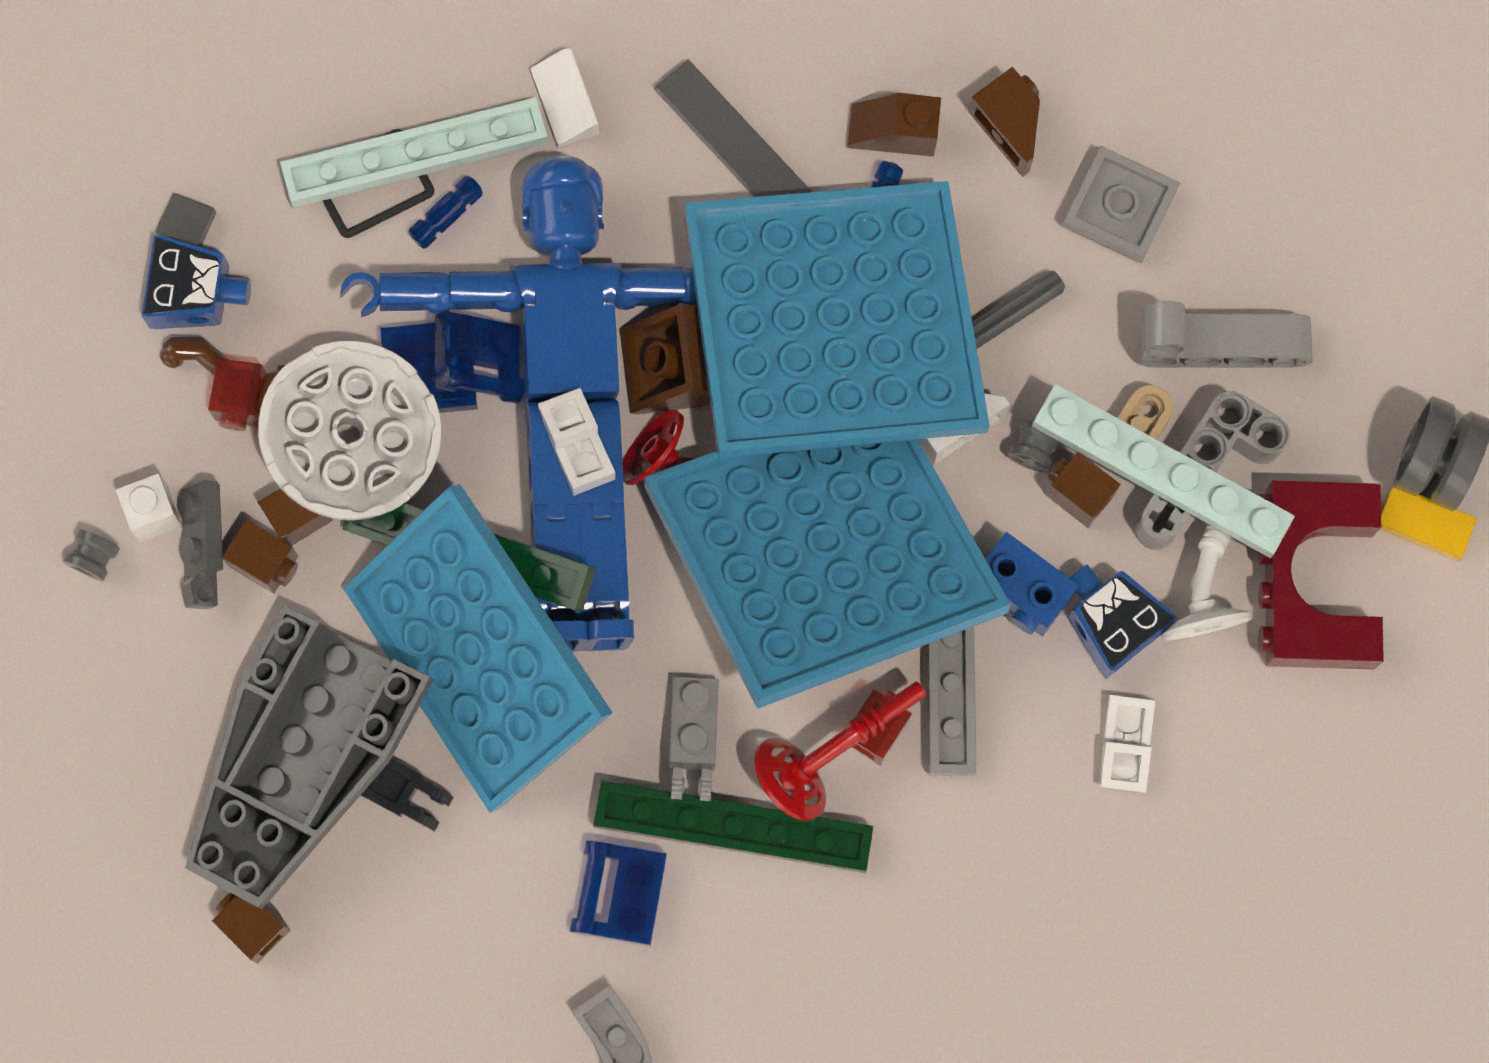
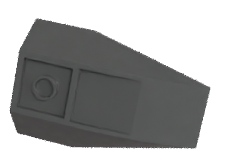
M283 605L239 684L185 868L248 903L263 909L389 763L434 679L395 659L391 661L334 633L320 622Z

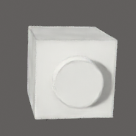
M159 473L116 489L129 528L140 543L183 527L169 488Z

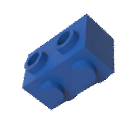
M1007 531L986 557L989 567L1011 604L1009 612L1013 614L1010 618L1011 621L1030 635L1037 632L1043 637L1080 586ZM999 572H1004L1009 577L1002 576ZM1036 599L1042 600L1045 604H1040Z

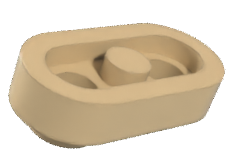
M1146 385L1140 387L1132 394L1117 418L1157 440L1173 414V401L1170 395L1161 387ZM1144 405L1152 406L1156 410V416L1152 418L1144 416L1141 412V407Z

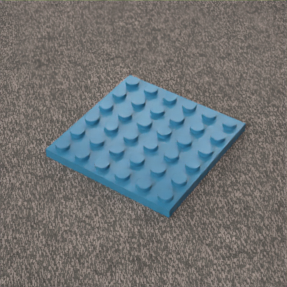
M948 181L685 203V220L718 458L988 432L990 425Z
M919 440L718 458V453L715 451L656 472L644 479V487L757 709L1009 613L1011 604Z

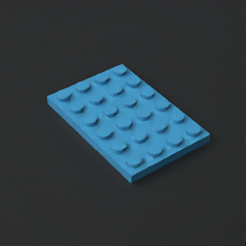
M461 484L448 487L343 588L389 660L395 659L434 679L420 707L489 813L502 808L613 713Z

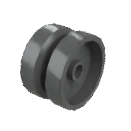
M1432 396L1423 408L1406 440L1393 483L1394 488L1416 496L1425 490L1433 477L1430 488L1432 503L1450 511H1455L1468 492L1489 443V418L1471 411L1460 419L1452 432L1456 420L1454 404Z

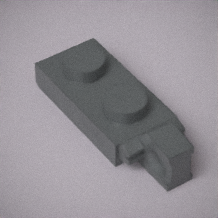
M203 480L183 489L179 502V514L183 519V542L180 553L185 565V583L181 588L185 608L211 609L218 606L217 572L223 570L220 484H218V481Z

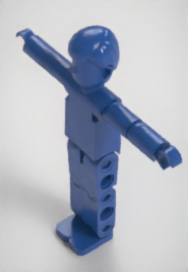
M565 155L552 156L538 161L530 167L523 178L521 186L523 231H528L530 243L536 252L549 256V264L510 265V271L449 272V275L442 272L379 273V283L370 274L358 272L345 278L341 285L340 298L347 294L350 288L355 285L361 284L369 287L374 297L361 310V317L375 312L379 304L380 311L428 310L435 314L447 313L450 310L498 309L501 312L510 313L520 309L522 313L524 399L529 498L531 500L532 546L596 567L583 612L575 611L537 598L549 618L552 619L553 624L572 652L582 650L628 649L634 640V621L629 619L621 420L619 403L616 400L620 390L615 308L629 310L636 306L679 305L681 303L697 306L692 267L684 270L682 267L621 269V263L583 264L581 255L589 253L596 247L599 241V230H604L602 222V180L599 173L580 158ZM581 388L598 426L600 440L614 468L615 480L573 496L549 439L538 404Z

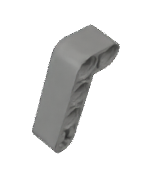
M1158 301L1147 304L1138 319L1140 364L1146 367L1292 368L1306 366L1313 362L1311 317L1308 315L1185 314V305L1181 302Z
M1226 391L1214 399L1181 453L1214 472L1218 471L1231 449L1252 462L1269 464L1275 461L1288 445L1290 430L1284 420L1253 400L1236 391ZM1228 408L1233 410L1238 417V423H1224L1218 416V409ZM1260 431L1270 433L1276 440V447H1263L1258 443L1256 433ZM1198 444L1210 446L1215 453V459L1211 461L1200 459L1195 453L1194 446ZM1154 494L1138 519L1136 536L1139 542L1146 548L1152 550L1163 549L1174 540L1190 513ZM1166 508L1168 511H1171L1172 513L1164 524L1163 529L1159 533L1154 532L1151 528L1163 509Z

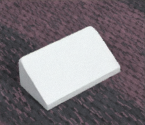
M571 47L557 52L530 68L558 148L599 135L598 122Z

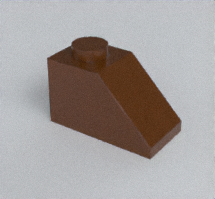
M1012 66L971 97L968 113L1017 172L1024 177L1029 173L1034 158L1040 98L1038 97L1039 91L1034 82L1026 75L1020 76Z
M895 93L852 104L847 148L934 157L938 139L941 97Z

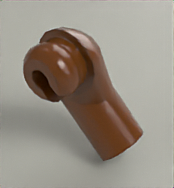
M173 336L163 343L164 349L160 352L162 363L169 368L182 366L184 360H196L215 377L226 369L230 361L200 336Z

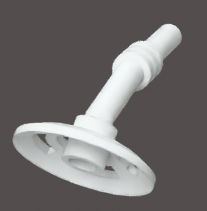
M1209 524L1198 545L1201 553L1191 596L1192 604L1188 605L1190 615L1173 624L1162 634L1165 641L1204 635L1234 627L1253 619L1252 612L1234 608H1217L1215 599H1210L1217 560L1223 557L1232 537Z

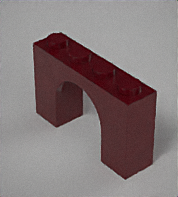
M1272 480L1266 488L1265 494H1259V496L1295 517L1271 558L1258 552L1259 565H1265V582H1260L1258 605L1260 609H1266V626H1260L1258 647L1260 653H1266V666L1374 670L1384 662L1383 617L1331 615L1314 609L1298 593L1293 582L1291 567L1297 547L1309 539L1321 536L1372 538L1381 529V484Z

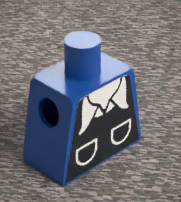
M154 235L141 316L149 329L217 326L222 322L224 303L248 306L251 296V280L228 277L229 264L224 254Z
M1086 564L1070 577L1071 580L1080 585L1076 593L1083 600L1071 611L1069 615L1070 622L1105 679L1109 678L1161 636L1178 619L1173 612L1123 571H1119L1106 583H1103L1091 567Z

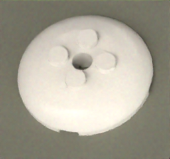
M338 341L313 347L311 351L299 356L281 369L273 379L263 399L258 421V437L262 457L268 471L278 486L292 500L322 516L340 520H362L386 514L400 507L423 486L432 472L438 457L441 443V421L433 394H430L424 382L417 375V370L402 357L370 343ZM343 424H351L359 430L361 439L347 444L339 437L337 428Z

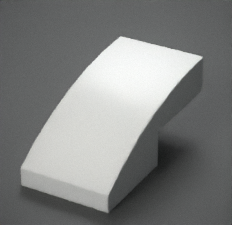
M581 388L539 403L538 409L573 496L615 480L614 468L600 440L598 426Z
M1108 694L1100 787L1146 793L1152 750L1150 741L1156 702L1154 699Z

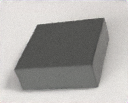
M173 193L156 232L158 236L201 247L216 216V211L213 207Z

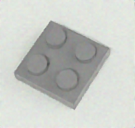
M1100 146L1062 226L1142 263L1177 192L1180 182Z

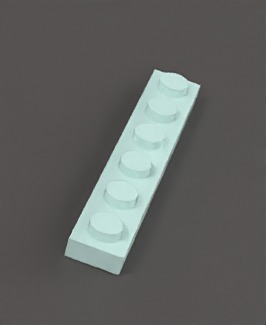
M535 97L282 161L280 164L292 208L547 144L548 137Z
M1056 384L1032 424V427L1269 558L1274 555L1295 517L1291 513Z

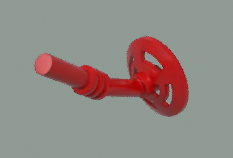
M676 409L664 412L654 419L636 438L622 462L623 482L626 485L639 483L657 470L662 471L696 459L678 456L679 452L675 449L684 426V416ZM677 425V431H676L675 435L673 436L674 431H675V426ZM637 466H642L644 471L635 476Z
M915 681L877 708L868 707L865 710L866 715L860 713L857 715L858 721L854 718L849 720V727L807 756L795 745L783 739L770 738L765 740L757 747L754 755L756 775L763 790L770 800L790 817L801 821L815 819L824 811L826 805V791L818 770L858 742L863 744L868 742V736L871 738L877 736L876 730L883 732L886 723L926 697L925 690L919 682ZM775 748L785 749L777 754L776 757L771 755ZM786 757H790L792 759L790 763L784 760ZM773 771L778 772V777L783 787L792 792L790 796L780 786ZM807 784L811 786L809 791L805 790V785ZM817 795L818 799L814 805H805V800H809Z

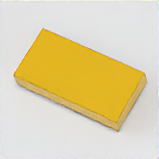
M1392 485L1381 510L1380 530L1459 562L1463 558L1477 517L1457 509L1450 511L1433 504L1430 498L1420 494L1413 496L1394 488V485Z

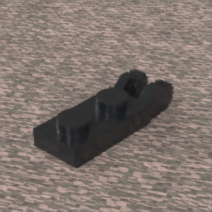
M392 759L360 795L401 818L404 815L434 832L440 822L429 813L409 806L416 791L419 790L440 805L449 806L454 798L443 790L424 781L422 775Z

